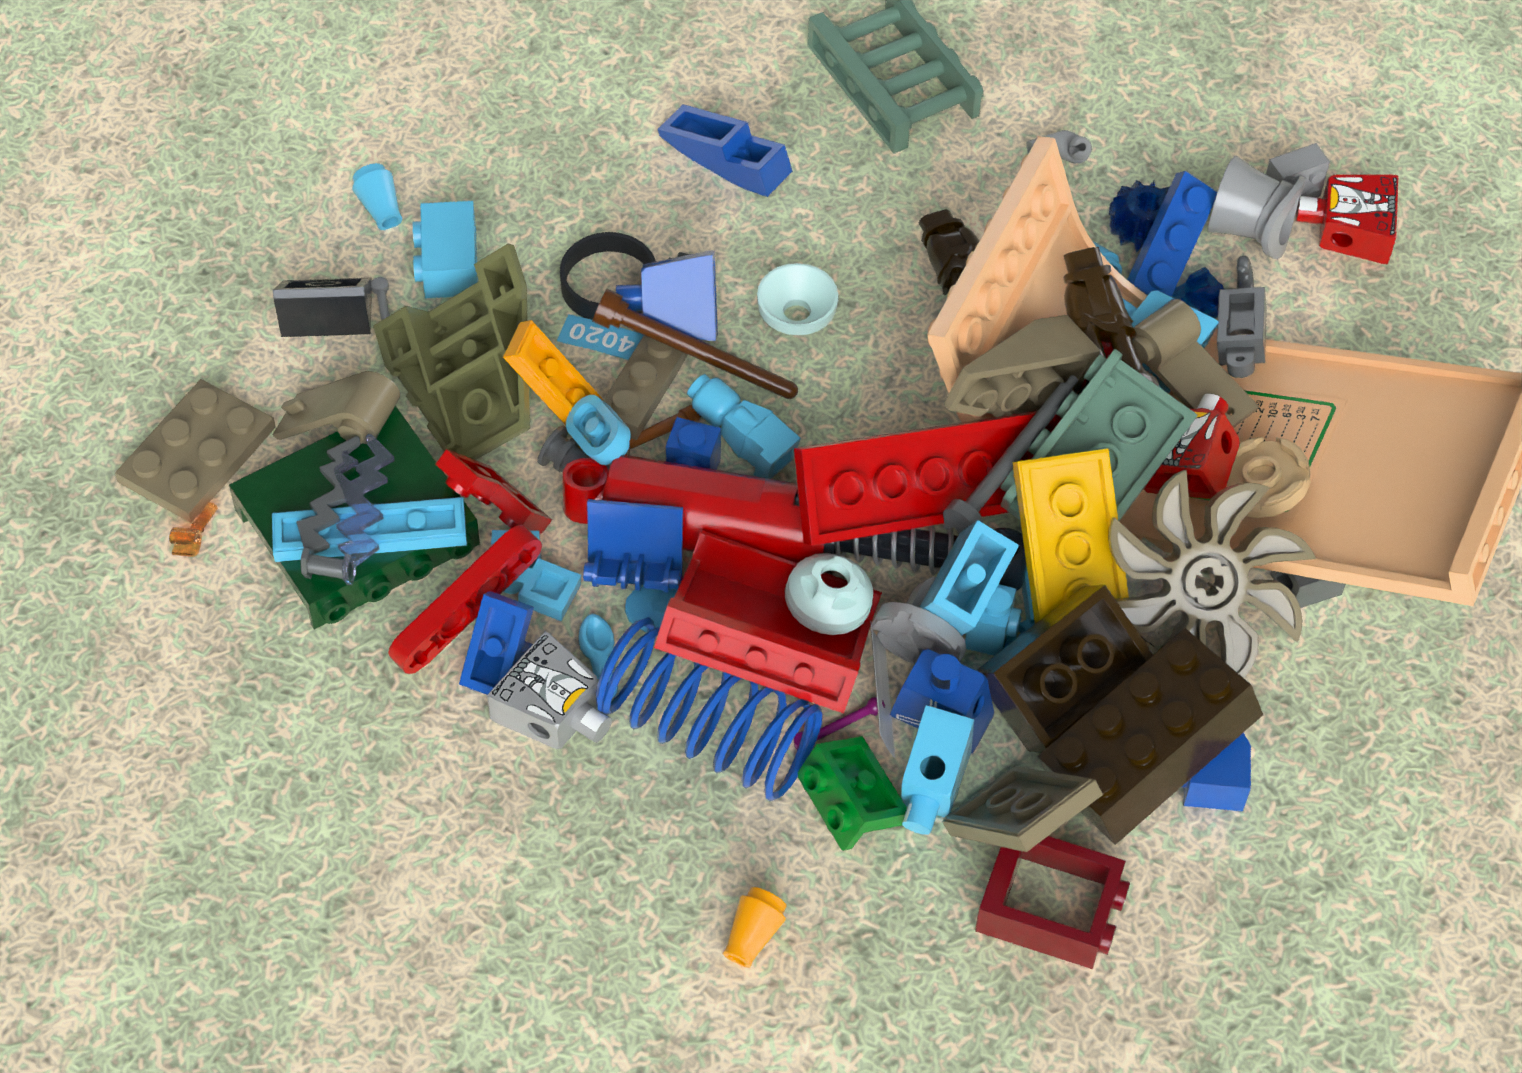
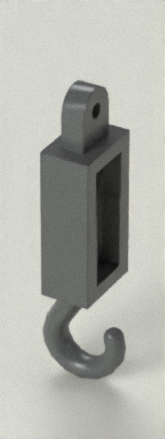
M1245 255L1237 259V289L1220 290L1219 323L1217 331L1219 365H1227L1228 374L1235 378L1248 377L1254 373L1256 363H1265L1267 307L1265 287L1254 288L1251 262Z

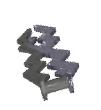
M372 434L366 435V442L375 454L374 457L358 464L357 459L349 456L361 444L360 438L355 436L328 450L327 455L333 462L319 467L320 472L335 488L310 502V507L316 514L315 516L296 521L304 547L301 555V573L305 578L311 579L312 575L316 574L341 578L346 585H353L356 566L380 550L379 545L363 530L381 521L384 517L364 497V494L388 483V478L378 470L394 462V456ZM355 467L360 477L349 481L342 473ZM347 503L357 514L340 522V517L331 508ZM336 524L337 530L349 540L337 545L338 550L345 555L344 559L315 555L330 548L329 543L317 532Z

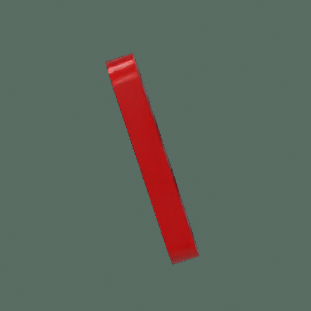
M517 525L509 529L395 638L389 648L388 654L390 658L407 674L416 673L429 664L478 616L483 594L489 591L501 594L532 565L541 552V541L523 525Z

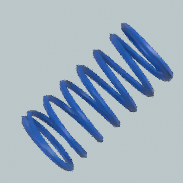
M650 617L634 622L624 632L604 665L596 690V704L598 710L606 715L612 714L620 708L637 685L646 668L653 650L655 638L660 630V627L655 628L654 621ZM643 626H646L647 633L641 636L627 651L611 676L613 668L626 645ZM643 648L639 661L629 680L620 693L612 700L624 672ZM666 653L643 683L630 711L629 723L633 730L646 724L657 708L669 682L676 655ZM694 662V669L683 680L672 696L658 726L657 738L660 744L669 742L681 728L696 697L702 673L709 667ZM725 672L722 673L721 685L711 695L701 710L687 738L685 753L688 759L696 757L704 749L719 722L729 689L742 678ZM660 677L653 696L651 697L645 710L639 716L649 692L651 691L657 679ZM750 681L749 699L738 712L723 736L714 756L713 768L718 774L730 766L745 740L757 704L768 694L775 692L778 695L776 717L758 740L742 773L741 781L743 787L748 788L754 785L765 770L773 754L784 721L799 707H803L804 709L794 719L784 734L768 768L764 782V793L768 801H773L783 796L797 779L799 769L812 752L818 738L823 713L819 705H812V702L803 699L793 701L787 705L785 693L768 687H763L759 690L758 684ZM685 696V699L677 716L675 717L671 726L668 728L677 707L679 706L681 700ZM710 716V719H709V721H708V723H707V725H706V727H705L703 733L701 734L700 738L698 739L699 734H700V732H701L703 726L705 725V723H706L708 717ZM805 722L803 735L793 763L784 781L773 792L776 775L784 755Z

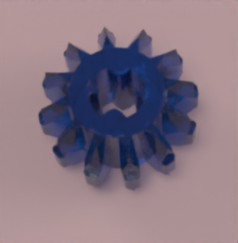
M1137 179L1132 187L1121 186L1117 197H1114L1113 202L1110 203L1108 213L1110 215L1109 226L1111 234L1119 235L1120 246L1132 242L1134 243L1136 253L1142 248L1170 187L1157 188L1155 180L1150 185H1143Z

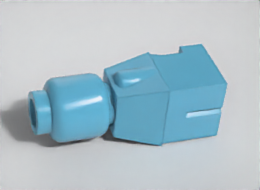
M706 374L698 377L688 389L687 395L693 399L692 408L710 425L715 427L721 426L722 437L738 458L741 457L755 467L754 476L772 479L795 458L794 448H798L801 438L774 415L773 411L747 400L741 402L740 396L720 378L710 379Z

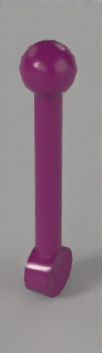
M877 697L870 698L866 706L820 728L816 741L870 714L878 716ZM882 700V705L885 708L884 700ZM803 731L798 732L794 737V746L797 750Z

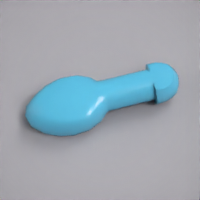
M590 614L580 625L578 642L580 650L590 659L592 672L599 679L604 665L614 648V634L611 627L602 617ZM618 685L616 687L613 697H615L617 694Z

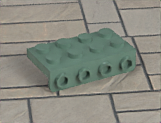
M1114 349L1107 359L1101 354L1096 358L1084 375L1089 384L1080 395L1073 391L1068 395L1056 412V415L1062 418L1052 433L1044 428L1028 451L1034 455L1032 459L1108 449L1118 521H1120L1198 415L1121 360L1123 354ZM1012 470L1000 487V489L1006 492L1000 506L1020 520L1014 471Z

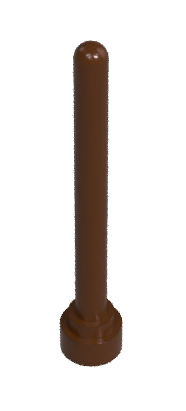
M609 289L605 290L592 322L607 329L611 325L618 329L623 325L781 397L793 399L797 396L798 387L794 382L629 309L630 304L622 301V295Z

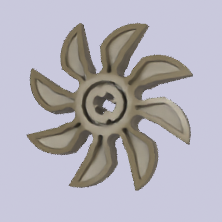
M1182 470L1173 475L1159 490L1152 512L1153 526L1173 545L1171 555L1166 558L1150 550L1115 517H1112L1108 541L1116 564L1133 579L1156 580L1162 578L1163 587L1158 593L1115 599L1138 632H1154L1169 619L1173 612L1180 611V621L1175 625L1170 637L1160 649L1184 628L1206 645L1205 627L1210 621L1216 620V629L1221 645V659L1243 678L1251 670L1256 660L1259 642L1258 634L1238 615V608L1242 603L1248 602L1260 609L1294 641H1299L1302 631V612L1295 595L1284 584L1276 580L1254 579L1249 581L1248 572L1253 566H1262L1271 562L1316 559L1311 548L1296 534L1276 527L1255 528L1240 542L1239 546L1234 549L1230 547V539L1236 533L1240 523L1270 487L1257 483H1239L1219 491L1205 505V533L1200 539H1195L1189 510L1187 470ZM1204 568L1215 575L1214 584L1208 582L1207 584L1211 588L1206 591L1195 584L1197 575L1203 577L1200 571Z

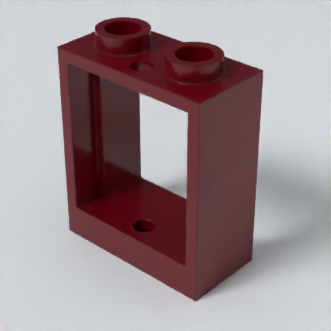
M1047 836L1027 852L1000 847L979 908L975 931L1093 969L1098 952L1108 955L1117 926L1108 923L1111 910L1122 911L1130 882L1121 879L1126 860ZM1021 859L1104 885L1089 933L1005 906Z

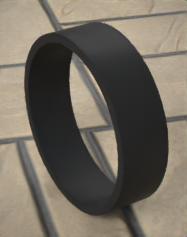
M603 232L586 236L574 243L564 254L560 265L561 292L566 304L579 316L593 320L599 303L589 301L572 290L567 282L570 270L580 260L600 252L624 253L638 259L643 264L656 262L651 250L640 240L622 233Z

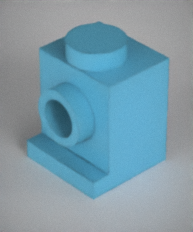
M998 584L976 627L966 633V649L995 656L1017 638L1019 623H1021L1022 609L1014 608L1016 588Z

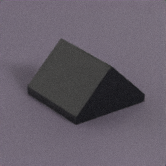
M372 277L283 280L273 289V299L281 337L371 334Z

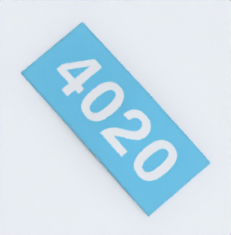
M568 314L557 341L629 360L644 335L621 327L618 329L612 325L607 329L592 322L591 319Z

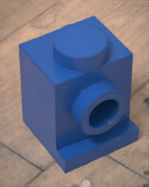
M677 417L666 443V462L717 470L721 461V428Z

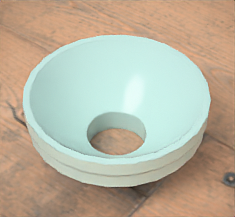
M801 263L779 266L768 272L758 286L757 302L759 312L763 320L779 332L789 335H808L826 327L833 319L838 304L837 286L833 279L818 267ZM797 305L806 308L810 315L804 320L793 321L785 316L784 311L791 306Z
M815 554L800 561L792 570L785 587V600L793 617L810 630L829 635L845 634L858 628L868 617L872 606L873 587L866 572L852 560L837 554ZM826 571H837L845 576L848 585L838 589L831 588L823 582L821 574Z

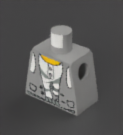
M546 631L487 695L490 719L555 749H561L576 731L597 743L603 739L612 723L611 717L596 709V690L599 681L597 676Z

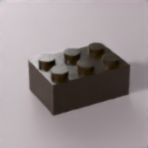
M1106 585L1081 587L976 671L987 677L992 701L1029 752L1042 753L1154 654Z

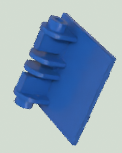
M588 499V562H585L584 581L592 582L593 587H598L599 585L616 586L617 583H620L621 589L624 590L627 589L628 584H635L636 591H641L642 585H644L645 589L663 590L664 593H669L670 589L679 588L682 581L683 507Z

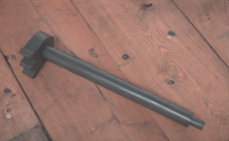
M1071 375L1065 383H1060L968 499L966 501L954 499L950 502L943 512V527L946 530L955 528L959 536L960 532L977 520L983 523L982 516L979 514L980 509L1013 469L1012 462H1017L1023 457L1040 432L1054 418L1056 412L1078 382L1075 376Z

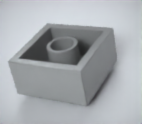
M1317 143L1269 159L1266 175L1279 182L1284 180L1292 184L1298 175L1306 177L1301 196L1318 198L1322 193L1330 161Z

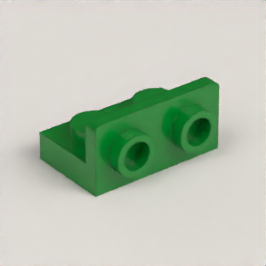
M863 736L816 744L799 769L798 778L842 851L852 849L863 833L902 826L907 807Z

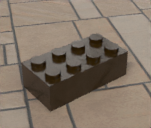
M1184 628L1037 757L1047 772L1096 780L1103 795L1083 809L1081 813L1116 845L1261 718L1263 713L1252 685L1190 631Z

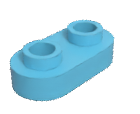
M587 395L572 407L566 420V429L589 457L601 465H608L614 459L626 454L630 444V429L611 406L596 395Z

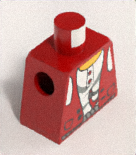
M1332 175L1327 179L1323 198L1300 196L1295 221L1320 224L1319 246L1322 249L1388 265L1397 235L1399 175Z
M1205 394L1197 409H1190L1198 416L1145 486L1144 490L1146 493L1158 494L1165 482L1182 470H1187L1189 497L1211 499L1219 491L1226 488L1240 441L1225 415L1229 406L1223 398L1215 394Z

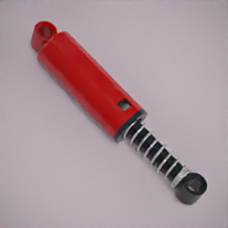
M621 455L619 458L614 459L609 470L606 465H601L592 458L573 460L563 469V512L571 521L588 524V499L683 507V550L694 552L700 531L703 530L796 563L815 554L829 553L845 557L846 553H853L858 563L865 556H871L876 566L881 564L883 559L892 560V565L895 569L900 567L902 562L911 564V569L914 572L919 570L921 565L929 566L931 574L935 575L942 567L958 538V535H954L953 528L947 530L946 533L935 532V526L932 525L928 527V530L914 528L810 546L803 544L797 483L630 455ZM1011 528L993 529L1019 545L999 582V585L1016 588L1017 591L1024 583L1027 567L1023 535ZM826 571L825 573L833 575L834 571Z

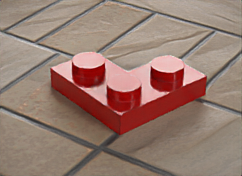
M447 449L435 464L448 475L445 483L451 489L465 498L472 495L488 506L493 503L502 511L498 516L499 519L510 528L523 525L530 531H539L541 534L552 521L547 514L487 464Z

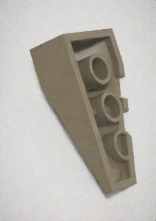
M1068 315L1034 320L963 367L944 402V406L949 411L979 417L985 413L993 414L994 417H1003L1038 411L1060 383H1065L1071 375L1078 379V382L1072 388L1073 392L1077 394L1085 380L1084 375L1099 356L1101 350Z

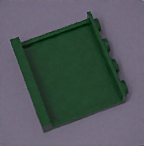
M395 406L374 442L362 443L349 455H344L343 462L345 466L335 472V476L343 490L346 503L332 508L457 498L461 496L445 483L447 476L435 465L436 461ZM338 431L229 484L235 511L243 523L250 522L273 558L272 513L312 510L310 502L335 488L320 472L319 467L333 462L328 457L327 451L346 441L340 436ZM464 501L467 546L332 557L348 560V572L345 579L313 574L311 579L305 578L301 573V560L280 561L276 563L307 608L311 626L315 630L326 623L334 624L341 621L350 611L367 602L382 600L392 589L410 580L417 581L423 579L430 574L433 568L451 559H461L467 556L474 547L480 545L478 522Z

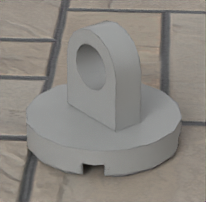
M931 577L918 584L912 591L907 603L890 602L882 604L871 623L872 630H879L876 635L879 642L894 655L912 664L916 663L923 649H930L939 654L953 655L959 662H961L966 651L965 640L953 626L939 616L919 608L936 577Z

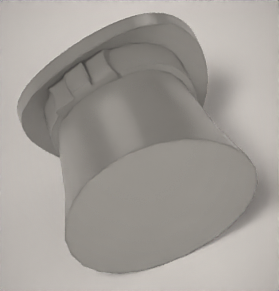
M1234 156L1229 162L1221 180L1211 213L1208 232L1256 239L1257 242L1261 243L1263 252L1267 256L1280 259L1287 247L1306 177L1298 175L1294 179L1293 184L1284 180L1279 182L1255 169L1238 156Z

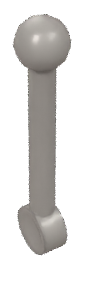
M377 277L372 280L371 288L372 292L377 294L381 320L390 316L386 298L389 284L387 279Z

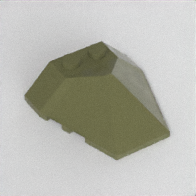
M509 243L475 263L474 266L479 282L429 312L404 306L373 325L384 365L392 376L399 378L408 392L405 396L412 406H416L421 410L429 422L427 428L443 451L447 449L474 460L530 429L529 385L503 358L519 323L528 321L527 285L515 247Z

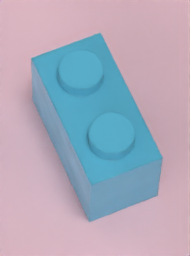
M473 201L420 203L421 221L413 222L414 248H421V255L413 256L415 282H423L425 298L454 297L478 282L474 266L477 263Z
M977 520L960 532L919 608L925 609L944 619L961 636L974 629L1019 545Z

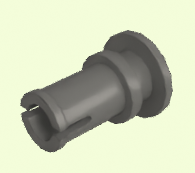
M562 425L554 430L544 442L537 462L541 466H546L552 461L554 463L553 468L558 472H563L565 466L573 460L591 457L580 448L573 438L567 439L568 431Z

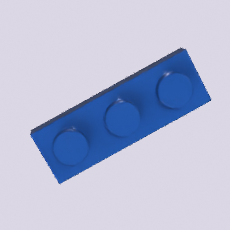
M1187 171L1176 173L1127 278L1130 283L1146 295H1149L1151 291H1160L1172 297L1215 203L1217 191Z

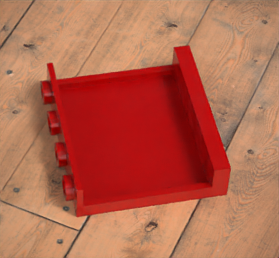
M701 530L692 559L675 597L670 598L666 607L654 648L844 714L860 669V660L882 592L873 589V600L869 615L858 628L845 634H821L802 625L793 617L787 607L785 587L789 575L798 563ZM825 572L821 574L823 582L831 588L838 589L848 585L845 579Z

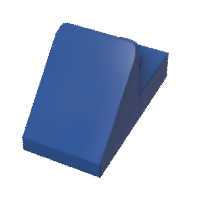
M492 591L483 594L459 685L486 695L491 692L533 645L525 641L534 609L533 606Z

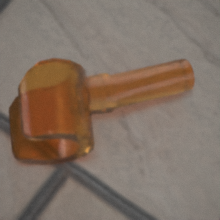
M207 503L190 528H172L169 536V542L174 544L172 555L187 557L198 555L202 541L201 534L218 510L214 503Z

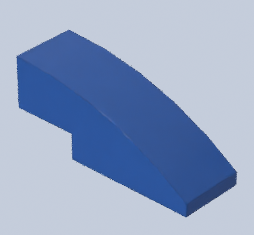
M683 104L657 129L661 138L689 159L727 181L765 197H768L793 172L785 144L752 136L748 122Z

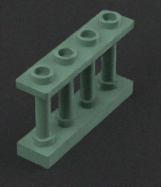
M886 0L884 10L843 27L833 25L824 12L809 17L807 46L893 154L908 148L909 132L913 123L957 104L964 109L971 119L980 115L983 88L979 79L969 74L960 63L957 53L944 44L939 38L934 25L924 20L916 10L912 0ZM891 24H894L903 35L899 39L863 54L858 51L855 52L848 43ZM913 50L925 62V64L885 81L880 78L877 79L870 71L873 67ZM935 77L947 89L945 92L907 108L899 106L891 97Z

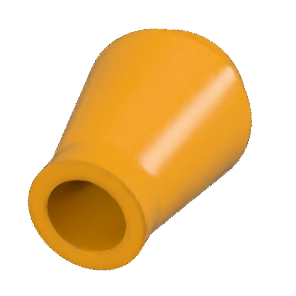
M751 887L747 896H740L728 944L723 955L732 962L750 968L756 956L785 922L786 918L783 913L787 907L786 903L776 895L758 887Z

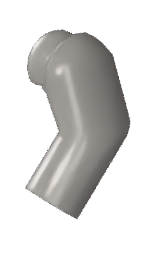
M1063 130L1042 136L1055 138L1061 159L1073 164L1083 163L1091 154L1092 144L1086 137L1079 136L1073 132ZM1036 139L1027 141L1028 154Z

